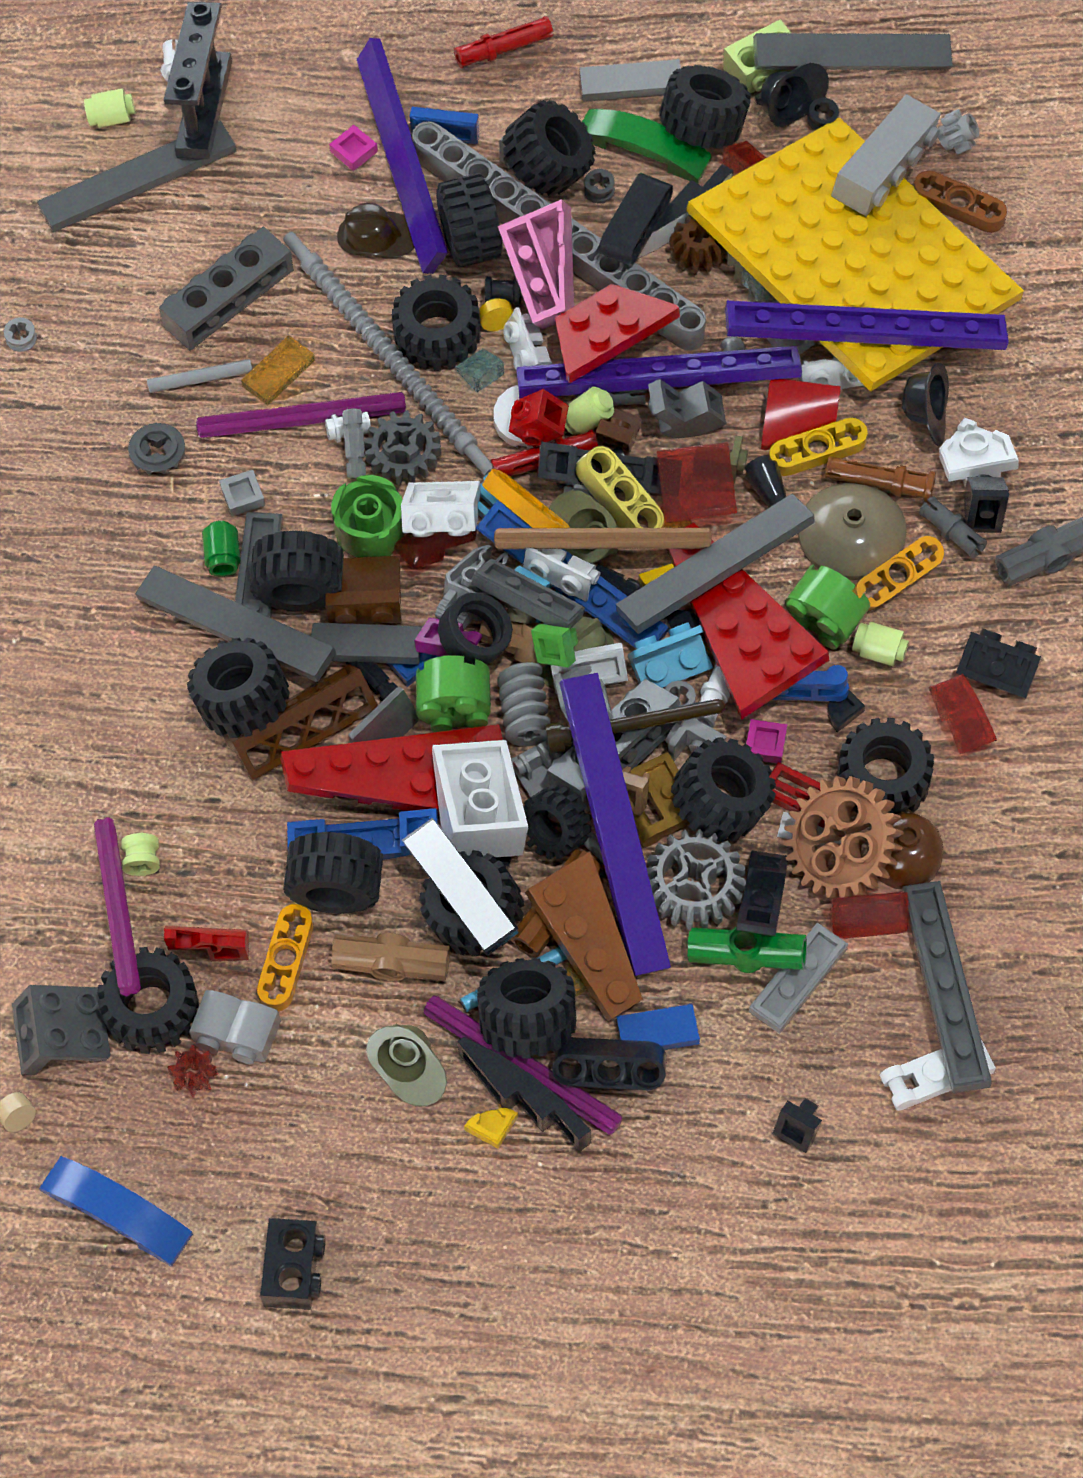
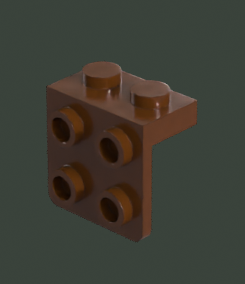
M396 556L343 558L342 592L326 593L328 622L340 624L402 623L399 559Z

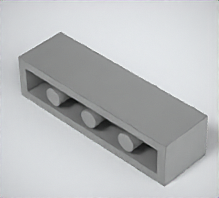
M906 94L838 172L831 197L864 216H867L875 205L881 207L892 185L898 187L909 165L914 167L920 160L925 146L931 147L937 140L940 133L937 125L941 113Z

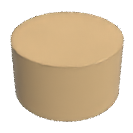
M23 1093L9 1094L0 1101V1122L9 1132H17L26 1128L35 1118L36 1110Z

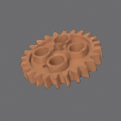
M835 776L833 784L829 781L821 780V791L809 787L807 790L810 799H797L798 804L802 808L801 811L789 812V815L796 821L795 825L784 827L786 831L793 833L792 839L783 842V845L792 847L794 850L786 857V860L798 862L792 873L798 876L804 875L801 884L806 887L813 886V893L823 896L826 893V898L837 900L839 895L841 899L851 900L853 892L857 896L864 897L866 896L865 885L877 890L879 886L876 877L889 879L890 876L885 866L887 864L897 866L898 864L891 857L892 851H901L903 848L894 843V838L903 835V831L893 828V824L898 822L901 817L897 814L888 813L895 805L894 802L882 800L885 792L877 788L873 790V783L863 780L860 783V779L849 776L847 782L845 778ZM857 805L858 816L851 822L850 812ZM824 819L825 829L822 834L818 835V824ZM872 825L869 831L862 833V830ZM844 832L851 833V835L845 836ZM868 840L869 852L866 856L862 857L861 847ZM824 843V846L815 851L816 846ZM834 854L836 857V864L831 871H829L828 861L829 858Z

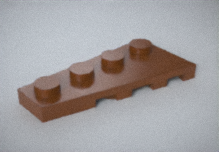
M590 851L530 887L525 892L608 1022L643 1000Z

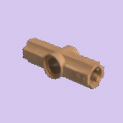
M381 933L377 935V938L336 934L332 945L331 966L332 969L369 972L374 977L384 981L396 982L403 980L405 977L446 981L449 970L450 946L411 942L407 937L395 933Z

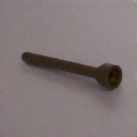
M713 699L610 719L613 734L720 714L725 710L726 706L723 700ZM560 722L545 724L551 754L566 751L565 747L572 746L574 741L568 724L561 725Z

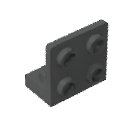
M29 985L12 1003L21 1075H36L50 1060L106 1061L111 1056L106 1024L98 1005V1000H100L97 994L98 987Z

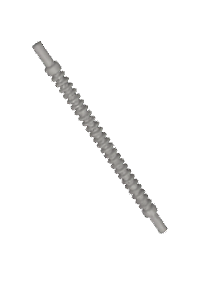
M294 232L287 233L283 241L301 261V268L304 272L310 275L312 281H316L317 287L322 288V293L327 294L328 300L333 301V306L339 309V313L344 314V318L347 321H350V326L355 327L358 334H362L361 338L367 341V345L373 348L375 354H379L381 361H385L384 365L390 368V372L396 375L398 381H402V386L408 388V393L414 395V400L419 402V406L425 409L427 415H431L433 422H437V427L443 429V434L449 436V441L454 443L455 449L461 455H467L480 472L486 476L494 468L490 460L478 448L477 439L470 432H467L465 426H461V421L455 419V414L449 412L447 405H443L444 402L441 398H438V394L432 391L430 385H426V380L420 378V373L414 371V366L408 364V359L403 357L401 351H397V346L391 344L389 337H385V332L380 330L378 324H374L372 317H368V312L362 310V305L357 304L356 298L351 297V292L345 290V286L340 284V280L334 277L332 271H328V266L323 264L321 257L317 253H311Z

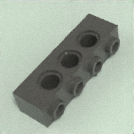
M264 226L254 234L247 235L240 245L228 254L221 255L214 265L202 274L195 275L188 285L176 294L169 295L163 301L162 305L159 306L163 327L191 351L294 271L291 250Z
M644 679L635 689H631L624 699L612 709L613 719L680 706V700L674 694ZM683 721L613 734L622 770L627 766L631 767V770L636 767L667 738L670 730L676 723L681 725ZM573 745L562 757L554 760L547 770L550 787L559 785V789L564 786L569 788V796L574 792L577 793L580 797L576 801L579 805L583 802L586 804L587 808L583 810V813L587 814L590 811V806L575 745Z

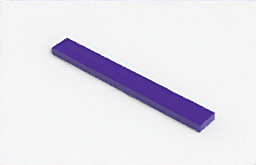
M370 37L356 60L422 273L433 274L448 254L382 41L379 38Z
M727 301L725 306L727 336L992 350H1006L1009 343L1005 315L746 301Z
M797 346L608 360L572 383L567 381L564 364L516 367L519 399L542 389L554 396L583 394L591 387H598L607 392L649 389L648 384L658 379H661L671 387L693 386L702 381L706 384H721L802 377V366Z
M598 673L562 679L559 685L623 944L635 976L669 969L671 964Z

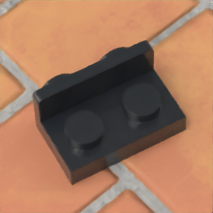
M983 628L980 634L971 632L956 674L1027 699L1036 671L1042 661V657L1035 654L1037 647L1017 640L1014 647L1000 642L1002 635Z

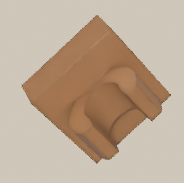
M627 766L622 771L632 812L641 816L647 807L650 775L646 772L643 774V777L631 773V767Z

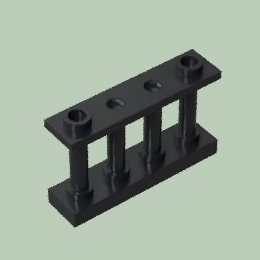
M187 2L164 95V104L181 106L182 119L175 144L177 158L210 159L232 66L231 52H216L214 38L222 9L221 3Z

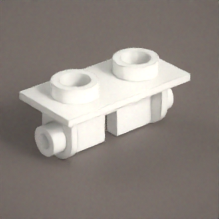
M516 307L503 328L504 338L509 343L514 357L515 369L516 367L551 365L552 361L546 346L534 347V345H542L544 341L539 327L532 323L530 314L521 315L519 307Z
M833 357V360L803 361L801 365L802 377L798 378L803 382L841 386V389L863 385L836 357Z
M526 548L523 568L549 581L550 584L560 588L566 594L576 596L587 602L591 584L595 585L600 576V572L595 570V565L574 555L565 564L563 560L567 552L562 549Z

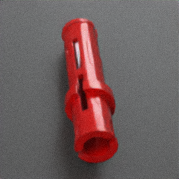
M544 16L498 34L481 35L479 40L454 47L456 62L460 68H464L486 59L492 61L502 53L553 37L552 24L549 18Z
M593 429L564 439L561 436L554 439V442H551L577 446V449L590 451L598 447ZM540 446L496 459L493 458L490 461L494 469L510 477L538 469Z

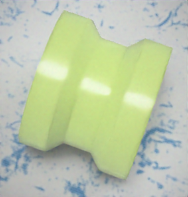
M134 833L125 836L121 840V848L125 852V858L122 860L123 872L133 876H146L154 874L160 869V861L156 857V851L159 849L158 837L149 833Z

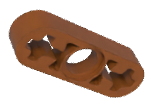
M924 171L916 176L914 188L917 193L925 197L942 214L988 233L997 232L1005 225L1007 207L1002 200L935 171ZM929 185L935 187L931 188L929 192L923 190V188H928ZM944 191H946L945 199H942L941 196H943ZM962 196L969 201V204L964 207H957L950 200L953 197ZM975 204L979 205V207L976 208V212H973ZM990 212L996 213V215H993L991 218H987L985 216L989 215Z

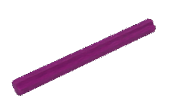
M396 392L204 416L197 418L196 425L199 437L205 438L324 423L326 419H331V415L335 414L336 417H343L344 410L353 408L360 409L362 413L368 412L369 417L388 415L393 411L395 413H403L406 410L404 393Z
M106 817L105 819H97L95 821L94 830L118 987L122 995L128 996L130 994H137L141 986L114 820Z
M432 996L426 1003L424 1014L458 1037H465L524 1069L561 1098L575 1113L609 1135H612L619 1128L623 1118L621 1114L581 1088L561 1084L555 1079L550 1068L533 1057L522 1058V1055L512 1057L507 1056L506 1051L497 1052L492 1049V1044H487L483 1039V1034L480 1032V1023L439 996Z

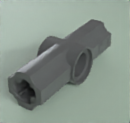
M1083 517L1057 529L1053 525L1043 527L1032 534L1026 543L995 557V564L1002 581L1012 586L1042 571L1052 574L1065 568L1075 556L1083 553Z

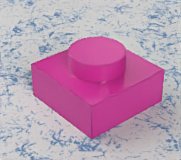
M352 125L329 144L330 152L353 172L378 152L377 143L355 125Z
M750 719L746 743L752 747L750 751L755 755L759 753L765 762L782 763L787 724Z

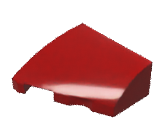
M787 379L770 380L761 450H770L772 444L779 440L836 422L841 386Z
M165 926L164 940L168 950L207 949L211 962L249 960L248 929Z

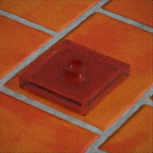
M728 442L656 451L665 524L737 514Z

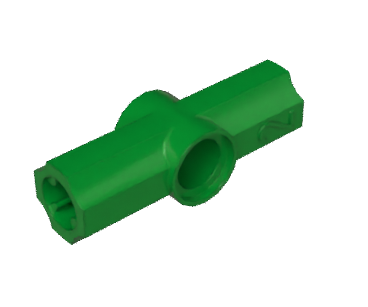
M692 927L691 931H689L687 942L689 962L734 965L739 971L745 973L755 972L762 967L803 970L806 963L807 938L803 934L776 933V936L737 931V927L733 930ZM746 946H752V947H754L753 949H751V950H749V951H742V950H741L742 948H744V947H746Z

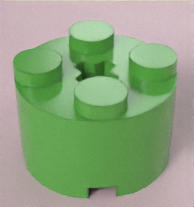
M375 475L356 477L357 481L351 482L348 485L344 483L335 492L331 503L334 532L338 545L341 546L343 551L358 558L391 556L405 536L402 530L401 503L403 499L396 490V487L389 480Z
M810 565L786 598L785 606L791 616L801 626L819 635L818 639L823 645L829 649L836 650L839 645L844 644L868 612L870 602L864 593L859 599L852 592L856 585L842 574L822 565L818 570H815L814 565Z
M441 656L424 662L423 670L420 671L419 668L416 670V714L420 720L430 724L432 732L449 731L453 727L468 726L474 728L487 726L488 717L491 713L490 669L487 664L475 659V665L464 663V656Z

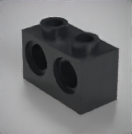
M269 1218L260 1291L264 1307L312 1310L313 1297L319 1298L321 1293L322 1277L321 1273H316L317 1259L324 1258L326 1243L325 1235L319 1232L317 1221ZM295 1238H301L307 1242L300 1251L292 1252L286 1249L287 1244ZM290 1277H298L303 1280L300 1287L293 1291L283 1289V1282Z

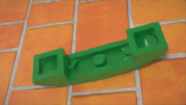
M589 109L582 121L588 127V133L592 135L594 140L592 145L606 150L610 143L667 164V173L688 181L692 180L697 184L700 182L712 159V154L704 148L680 141L675 138V135L666 131V127L662 124L638 115L609 109Z

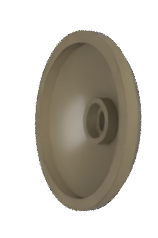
M855 483L836 484L815 494L805 505L814 514L815 523L798 533L799 542L808 560L818 569L821 565L826 566L849 580H860L904 549L907 533L904 515L890 496L875 487ZM855 516L860 520L851 521L848 517Z

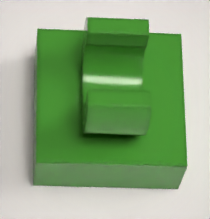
M538 624L531 630L537 663L568 668L576 661L573 648L578 644L576 628L570 629Z

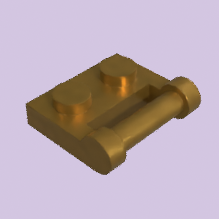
M669 752L638 765L631 770L632 774L643 777L645 772L649 773L648 797L661 818L660 821L652 824L645 811L641 816L633 813L636 827L639 830L638 836L644 847L651 846L662 837L690 825L687 819L682 820L678 813L681 810L678 807H674L672 801L675 795L671 793V786L675 782L673 779L679 770Z

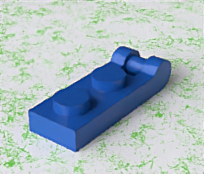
M833 665L827 671H813L772 700L843 701L849 694L848 672L841 665Z

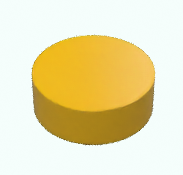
M499 298L485 302L479 308L481 326L483 329L492 332L503 330L505 323L513 313L510 302Z

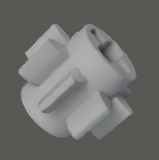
M957 109L941 119L943 125L938 127L940 129L938 138L945 150L948 151L954 148L956 154L959 155L976 145L974 139L979 137V127L975 118L970 113L962 116L960 109Z

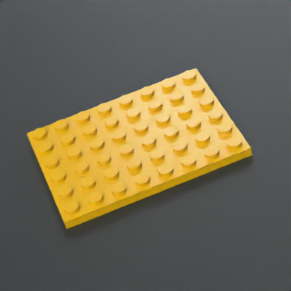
M840 117L836 121L822 126L690 200L687 205L686 211L780 303L998 314L1020 301L1024 290L933 204L925 197L919 195L905 178H903L898 187L892 185L882 206L877 207L875 205L867 216L831 197L838 172L865 142ZM819 341L870 392L943 348Z

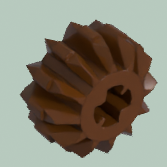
M687 216L685 224L676 223L674 233H671L669 239L673 261H679L682 270L692 267L694 274L699 271V268H704L710 273L712 265L721 266L723 256L727 252L690 216Z

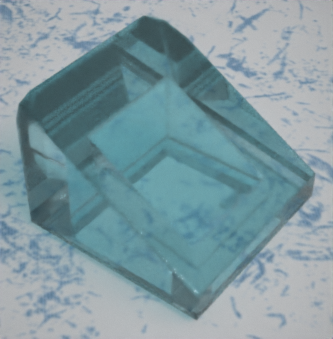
M481 349L457 365L455 370L477 393L504 375V362L498 356L485 349Z

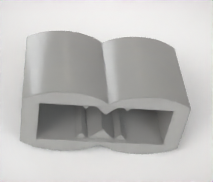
M205 990L189 1032L193 1041L196 1042V1046L205 1052L212 1054L218 1053V1050L231 1052L232 1057L237 1061L245 1064H254V1061L266 1062L281 1019L279 1012L271 1007L256 1002L240 1000L218 991Z

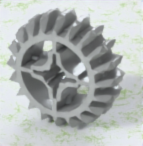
M684 829L681 833V840H677L670 834L667 837V846L658 843L655 847L656 855H649L647 858V865L649 866L647 872L656 907H660L658 915L662 919L671 914V924L674 927L679 924L680 920L686 921V928L688 930L692 929L693 922H700L702 928H707L708 919H712L719 925L722 922V913L731 916L734 913L733 904L739 905L742 901L743 895L740 892L745 890L746 880L741 877L745 875V867L743 864H738L740 861L738 851L729 853L731 845L728 840L719 845L717 844L718 837L716 833L710 836L709 839H704L701 829L696 832V837H689V833ZM677 862L679 874L673 877V882L666 885L663 879L664 875ZM723 874L726 883L722 890L713 897L710 885L715 883L716 878ZM688 875L690 877H696V880L700 878L701 884L699 882H693V879L689 881ZM683 899H692L696 902L686 901Z

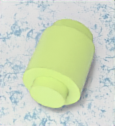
M123 88L95 93L91 95V98L84 99L85 112L90 126L98 125L101 128L130 122V115L136 114L132 94H125Z
M591 387L568 404L565 428L571 434L578 435L592 429L594 430L598 427L601 419L608 420L612 417L614 407L610 394L598 387Z
M870 622L869 625L860 623L855 635L852 651L859 652L860 657L894 667L896 660L903 662L909 641L903 639L904 631Z

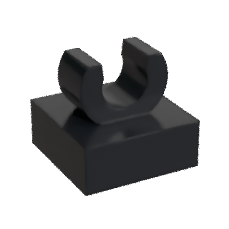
M807 1098L802 1101L800 1106L787 1101L780 1111L772 1134L807 1153L815 1140L822 1122L820 1118L814 1116L819 1105Z

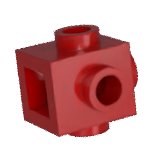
M544 389L514 401L511 409L509 432L520 438L523 443L532 447L540 446L541 442H549L559 438L564 434L569 405Z

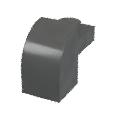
M661 379L648 384L650 393L649 408L653 416L659 421L660 433L671 438L701 436L727 424L722 395L704 381L681 392L676 391Z

